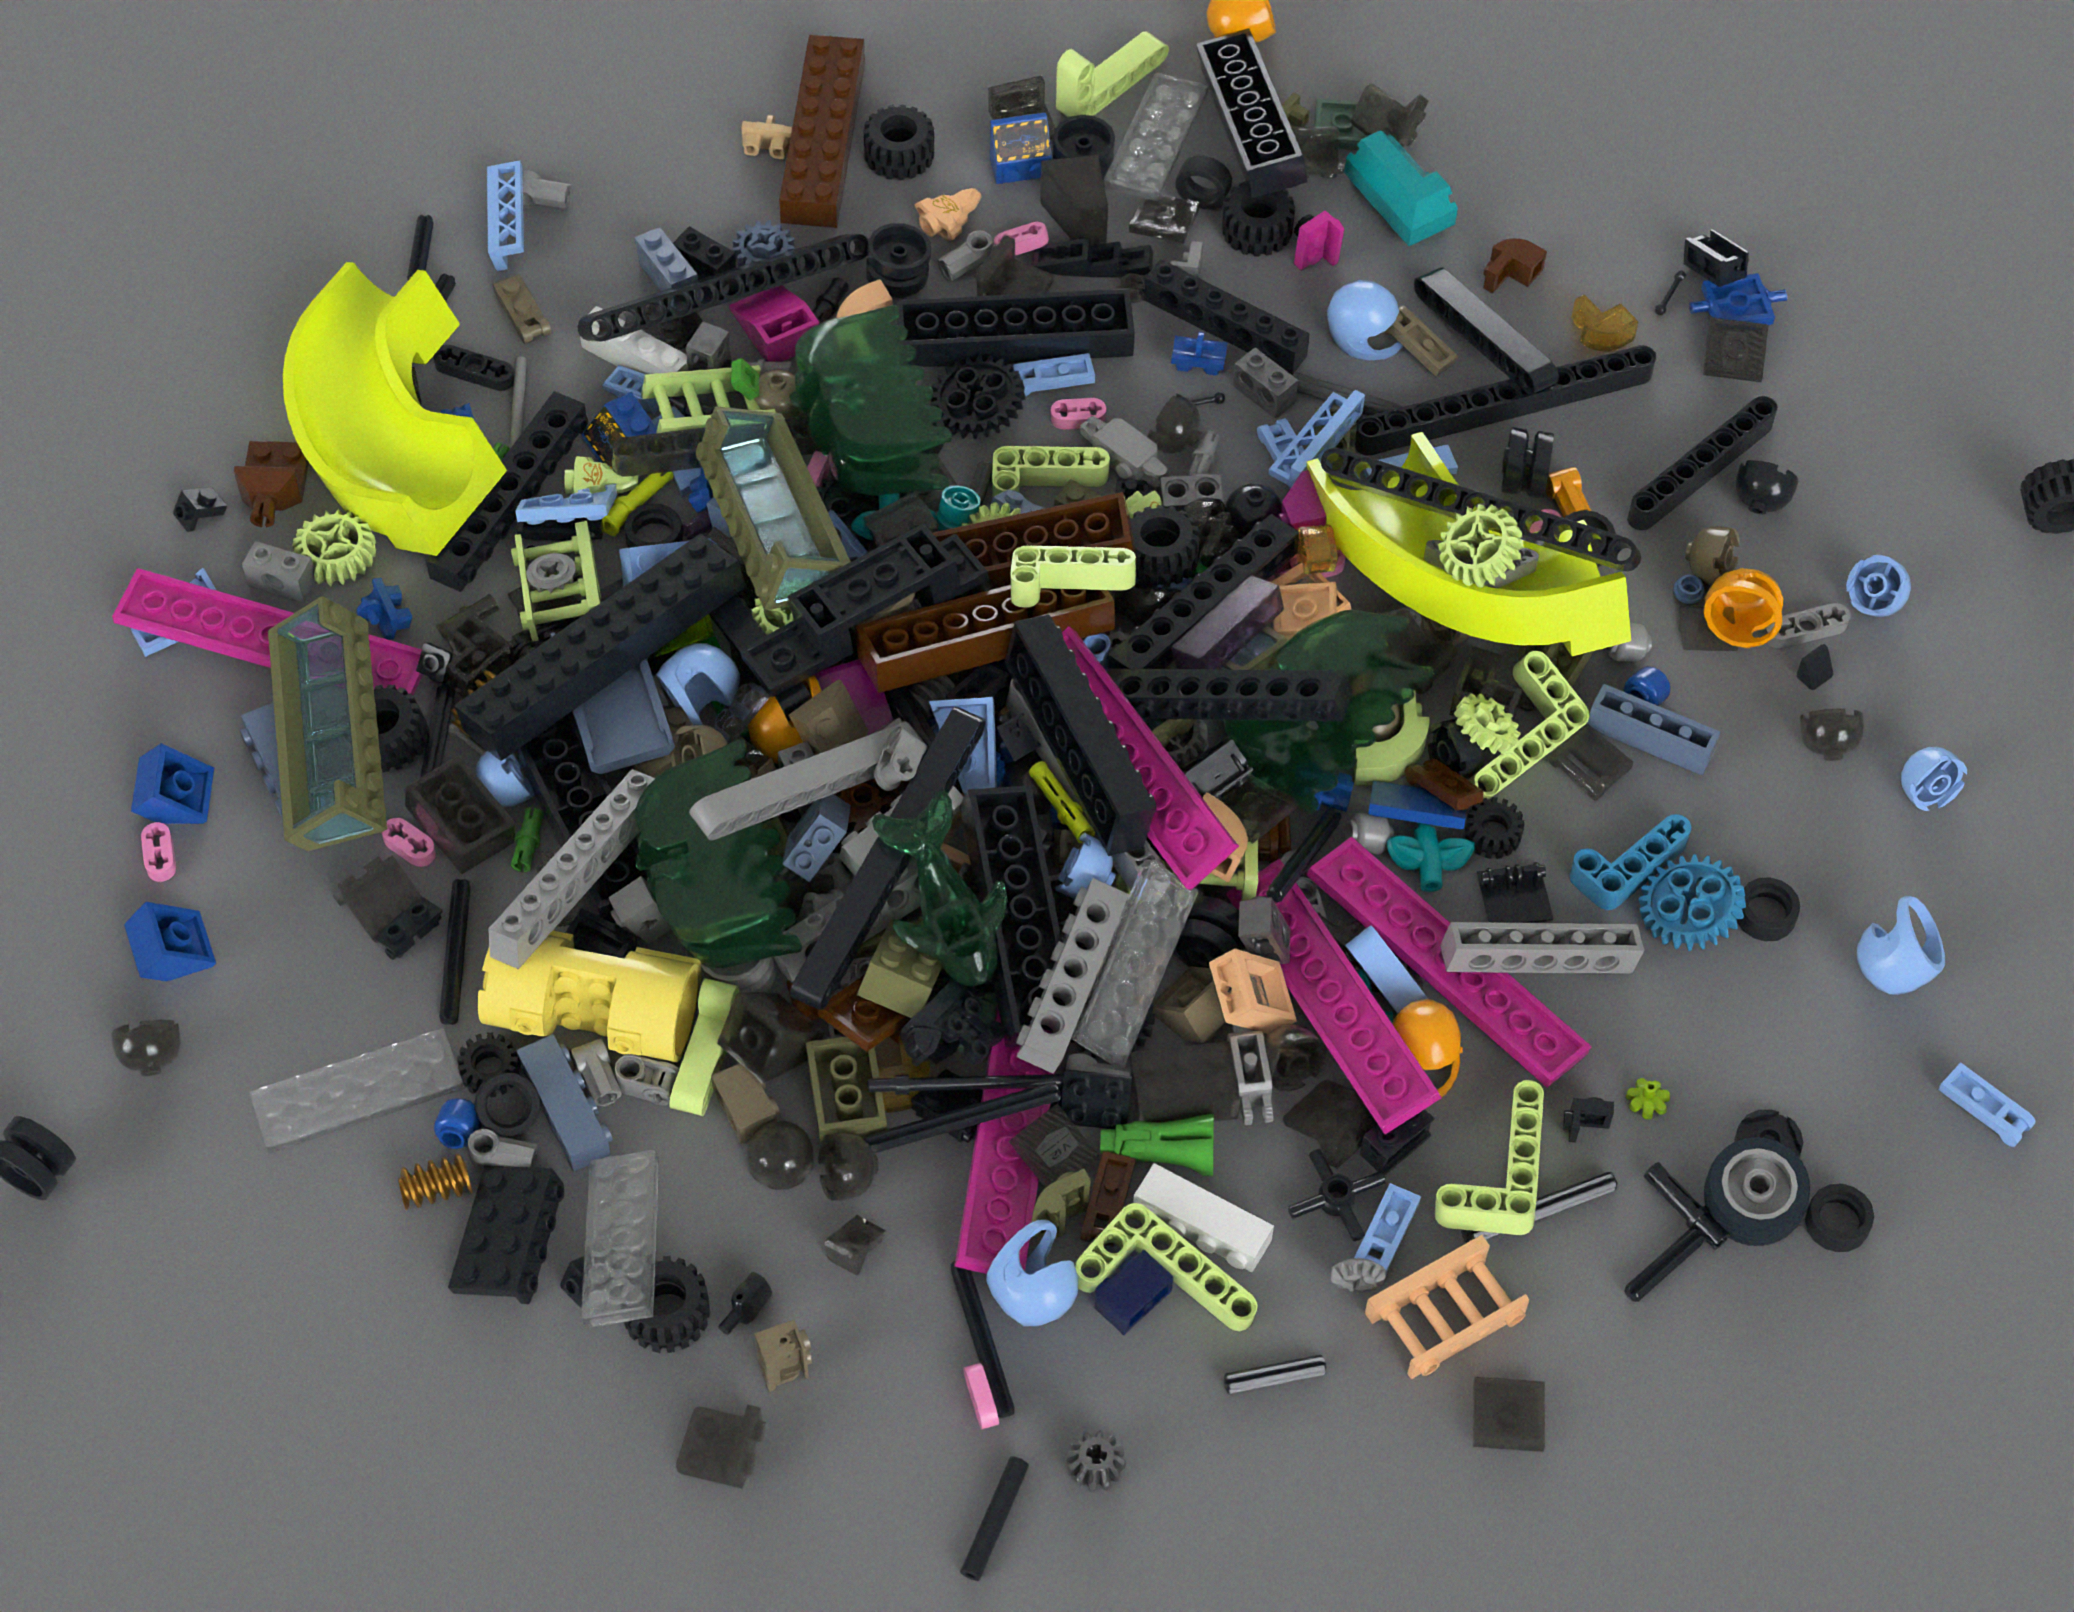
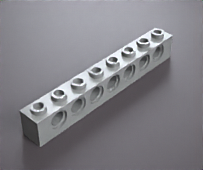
M634 769L624 777L489 927L491 958L517 969L525 963L660 809V780Z

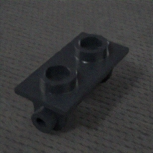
M421 897L377 934L374 939L387 948L385 953L391 960H394L396 957L401 958L405 952L416 944L413 939L415 935L422 939L433 928L439 926L438 921L442 919L440 914L443 910L424 897Z

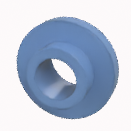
M1684 575L1675 582L1673 593L1679 601L1686 604H1694L1702 599L1704 586L1697 576Z

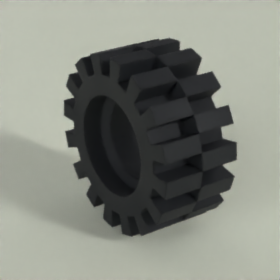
M1492 797L1491 803L1488 802L1487 798H1484L1481 804L1473 805L1472 809L1468 812L1464 837L1475 842V846H1477L1476 854L1481 855L1482 851L1486 852L1485 858L1491 859V855L1494 853L1496 854V859H1500L1503 856V852L1506 856L1512 854V850H1517L1521 842L1525 825L1524 820H1522L1523 814L1521 811L1516 812L1517 806L1514 803L1508 807V800L1504 798L1502 803H1497L1498 797ZM1488 821H1495L1502 824L1506 828V832L1500 835L1490 834L1483 829L1482 825Z
M487 1032V1038L482 1039V1035L478 1034L475 1035L476 1042H473L470 1038L466 1041L467 1048L462 1046L459 1050L460 1056H457L459 1074L464 1087H468L469 1092L475 1094L480 1085L493 1075L499 1073H517L520 1075V1064L516 1048L513 1047L509 1039L505 1041L504 1035L498 1034L497 1038L494 1039L493 1032ZM486 1057H497L502 1062L501 1067L492 1073H480L476 1069L477 1063ZM508 1084L496 1087L491 1092L490 1097H496L495 1091L500 1090L502 1095L507 1093L506 1085Z

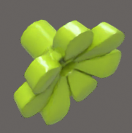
M1640 1078L1635 1083L1636 1088L1628 1089L1626 1098L1632 1100L1629 1104L1630 1110L1637 1112L1642 1109V1117L1644 1119H1652L1654 1110L1660 1115L1667 1112V1106L1664 1102L1670 1101V1093L1668 1090H1661V1083L1659 1081L1647 1082L1644 1078Z

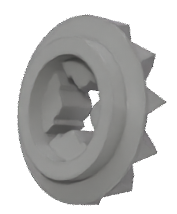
M560 553L545 554L536 558L529 565L526 572L530 587H536L538 592L547 589L550 593L556 588L564 590L565 584L573 583V576L577 574L574 561L569 556Z
M1347 1259L1331 1268V1282L1340 1289H1349L1350 1292L1354 1290H1360L1361 1292L1367 1289L1375 1290L1377 1286L1385 1284V1268L1368 1259Z

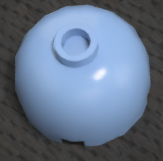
M1873 555L1855 564L1849 573L1846 589L1852 600L1850 601L1851 604L1861 613L1875 617L1893 615L1902 609L1909 599L1911 582L1906 569L1893 558Z
M1927 747L1911 755L1905 763L1901 772L1902 788L1909 800L1917 808L1929 811L1927 806L1937 803L1938 808H1941L1952 801L1962 790L1965 783L1961 779L1963 772L1967 775V768L1952 752L1941 747Z
M488 751L480 757L475 771L478 783L474 786L484 801L490 798L498 806L514 807L535 795L527 777L524 778L520 770L522 767L513 753L502 761L498 760Z
M1086 833L1078 839L1084 842L1081 848L1073 847L1058 877V880L1063 882V884L1055 888L1057 892L1073 899L1076 898L1081 886L1087 889L1093 878L1111 886L1116 876L1115 873L1111 872L1113 866L1112 856L1107 855L1105 848L1098 839Z

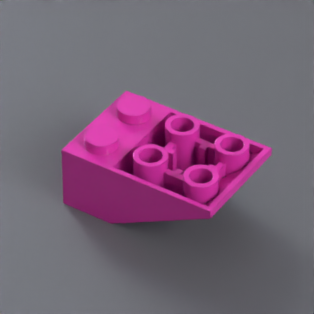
M783 285L759 292L729 305V309L766 362H783L821 345L820 322L806 302Z

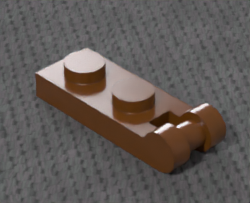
M1435 758L1425 761L1422 766L1415 764L1405 769V776L1409 784H1419L1457 811L1466 810L1470 806L1483 802L1482 789Z
M1103 1151L1082 1226L1080 1240L1091 1242V1239L1095 1240L1105 1229L1095 1226L1096 1218L1109 1221V1225L1124 1208L1135 1168V1158ZM1111 1242L1105 1244V1246L1114 1247L1115 1243Z

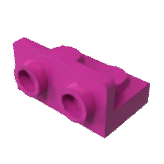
M1324 210L1299 228L1293 264L1302 271L1310 264L1315 265L1323 257L1332 266L1336 265L1339 261L1344 227L1341 222Z

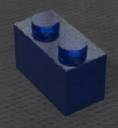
M1145 1250L1136 1257L1132 1255L1127 1258L1120 1266V1272L1112 1279L1106 1278L1095 1290L1094 1308L1123 1335L1172 1292L1174 1277Z

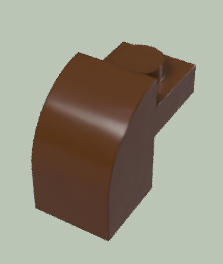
M1510 238L1498 242L1493 246L1491 260L1483 271V275H1485L1483 288L1493 294L1508 276L1528 287L1543 271L1547 251L1530 241L1519 238Z

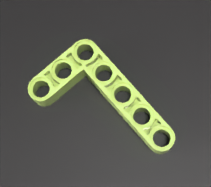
M1144 31L1096 68L1093 63L1073 49L1065 51L1057 64L1056 109L1068 118L1081 114L1094 116L1162 64L1168 55L1169 47L1149 32Z
M1532 651L1525 655L1514 665L1513 677L1544 716L1545 720L1518 740L1510 751L1507 750L1504 754H1500L1468 779L1477 787H1479L1478 782L1485 786L1486 792L1483 791V799L1487 798L1489 800L1583 727L1589 720L1590 715L1587 706L1543 652ZM1528 664L1534 668L1535 673L1529 670ZM1547 689L1553 692L1555 698L1548 694ZM1567 713L1572 716L1574 723L1568 719ZM1545 730L1551 734L1552 740L1546 736ZM1522 747L1529 751L1530 757L1524 754ZM1500 764L1507 768L1508 775L1501 770Z
M1523 1080L1514 1088L1506 1189L1463 1184H1445L1441 1186L1437 1191L1435 1204V1219L1438 1224L1451 1229L1524 1235L1533 1229L1537 1200L1544 1091L1539 1083L1532 1080Z
M1132 1203L1124 1207L1076 1262L1078 1289L1091 1293L1100 1289L1129 1255L1136 1250L1234 1331L1246 1330L1253 1323L1257 1312V1301L1251 1293L1142 1204ZM1136 1218L1141 1221L1143 1226L1137 1229L1131 1228L1127 1225L1126 1220ZM1163 1240L1169 1245V1248L1163 1251L1158 1250L1152 1245V1242ZM1110 1242L1115 1243L1121 1250L1117 1253H1110L1105 1250L1103 1245ZM1190 1262L1196 1270L1190 1273L1184 1272L1178 1264ZM1086 1267H1092L1097 1270L1099 1275L1094 1278H1088L1082 1274L1081 1270ZM1211 1283L1216 1284L1221 1288L1222 1292L1217 1295L1211 1294L1206 1290L1205 1286ZM1237 1305L1243 1306L1247 1309L1249 1315L1239 1317L1234 1314L1232 1307Z

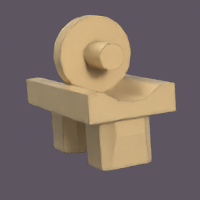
M768 115L766 123L742 122V142L746 155L756 156L759 154L760 149H767L773 158H785L789 149L792 127L775 124L774 115Z

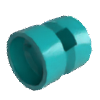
M955 485L945 488L941 495L939 511L934 523V531L938 532L961 527L962 523L972 522L970 515L977 514L979 511V495L965 486Z

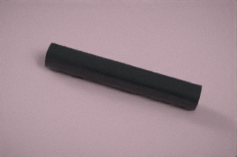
M1018 1457L1009 1458L960 1570V1573L968 1579L974 1581L981 1579L1028 1470L1029 1464Z

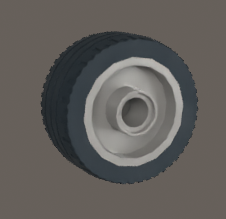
M1764 1137L1740 1139L1723 1149L1713 1161L1704 1186V1201L1706 1207L1710 1210V1215L1730 1234L1729 1239L1748 1246L1770 1245L1787 1237L1801 1222L1810 1199V1180L1802 1160L1789 1147Z

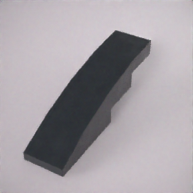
M1089 238L1055 242L1034 250L1032 268L1036 272L1078 277L1148 275L1152 270L1153 250L1151 245L1123 249L1120 241L1092 245Z

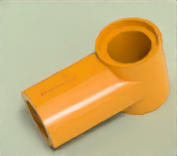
M1576 467L1549 473L1545 491L1550 499H1555L1563 518L1573 512L1591 511L1583 495L1581 477Z

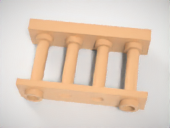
M1483 1235L1469 1241L1367 1300L1365 1315L1370 1322L1374 1324L1381 1319L1384 1321L1388 1320L1414 1358L1410 1361L1407 1373L1410 1379L1420 1374L1427 1376L1433 1373L1440 1366V1363L1503 1326L1508 1325L1512 1327L1525 1318L1529 1298L1525 1294L1512 1302L1485 1265L1490 1245ZM1467 1270L1470 1273L1474 1272L1500 1308L1483 1318L1456 1280L1458 1275ZM1439 1286L1441 1289L1445 1288L1471 1323V1326L1457 1334L1452 1331L1428 1297L1429 1292ZM1409 1303L1417 1304L1443 1342L1426 1351L1399 1313L1401 1308Z

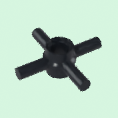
M1321 1149L1313 1150L1309 1157L1323 1183L1319 1188L1318 1195L1288 1206L1291 1218L1294 1219L1322 1208L1329 1215L1341 1217L1353 1241L1362 1239L1365 1234L1351 1206L1354 1203L1355 1195L1386 1183L1383 1173L1378 1171L1351 1181L1346 1175L1333 1174ZM1339 1192L1343 1194L1344 1197L1335 1198L1331 1196L1329 1193Z

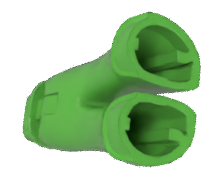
M1214 1113L1167 1122L1134 1121L1122 1126L1117 1124L1116 1129H1101L1100 1154L1106 1151L1135 1158L1137 1162L1175 1164L1192 1169L1202 1176H1213Z

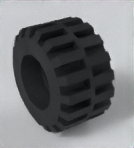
M900 104V107L889 105L887 109L880 108L877 110V114L872 113L869 116V121L865 122L863 130L865 161L868 162V167L871 170H876L877 175H886V178L891 180L893 178L904 180L905 177L912 179L916 177L917 173L923 174L925 168L931 166L934 159V127L932 126L931 119L927 118L926 113L923 111L918 112V108L913 106L907 108L906 105Z
M1245 181L1239 183V188L1234 186L1230 190V194L1226 195L1223 205L1222 234L1225 235V241L1228 244L1232 243L1233 249L1236 251L1240 249L1242 254L1245 255L1252 253L1254 256L1260 257V254L1268 256L1272 255V251H1281L1282 246H1287L1293 233L1295 205L1292 196H1288L1289 192L1283 189L1266 196L1252 198Z
M2074 459L2049 462L2042 467L2035 468L2034 472L2029 473L2025 480L2022 481L2020 489L2029 525H2032V528L2035 530H2041L2043 533L2052 532L2053 534H2059L2061 532H2072L2074 530Z
M1157 505V508L1153 509L1146 507L1144 512H1135L1130 520L1137 557L1136 578H1138V582L1143 585L1150 583L1151 587H1157L1158 585L1171 587V583L1180 584L1183 582V578L1188 579L1192 575V570H1196L1199 561L1198 527L1195 526L1194 519L1192 517L1187 518V513L1183 510L1178 512L1176 507L1164 508V505ZM1164 545V546H1166V547H1154V546Z
M388 684L387 688L377 685L374 690L377 727L379 728L389 722H397L388 732L378 734L381 769L383 772H389L391 767H395L396 770L403 768L402 764L406 762L411 764L414 762L413 757L415 755H421L423 752L421 746L427 745L428 742L426 734H429L427 720L411 693L408 694L406 689L402 687L397 690L395 685ZM349 705L345 709L347 716L342 717L344 728L351 726ZM347 735L345 738L353 751L352 735Z
M663 1256V1261H656V1257L648 1259V1265L644 1266L640 1263L635 1267L636 1274L629 1272L626 1277L627 1285L622 1284L620 1304L625 1327L629 1330L630 1337L633 1340L638 1339L639 1345L645 1349L651 1345L653 1352L660 1353L661 1348H667V1353L675 1352L674 1347L680 1345L683 1350L689 1347L688 1340L692 1339L696 1342L701 1337L700 1330L705 1331L708 1325L707 1318L710 1317V1306L705 1279L702 1274L697 1273V1268L694 1265L690 1264L686 1267L684 1259L677 1258L676 1262L671 1261V1256ZM663 1294H674L684 1300L683 1305L677 1311L667 1315H657L646 1309L652 1299Z

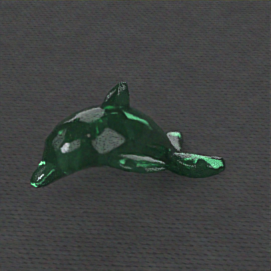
M939 790L934 793L928 807L915 819H896L883 814H877L874 816L872 824L876 834L885 844L915 857L917 860L923 925L895 920L892 924L901 941L916 951L935 957L951 979L957 983L972 987L990 980L997 968L995 933L1004 919L1008 899L1004 882L996 881L986 898L980 903L940 848L952 823L953 809L952 800L948 793Z

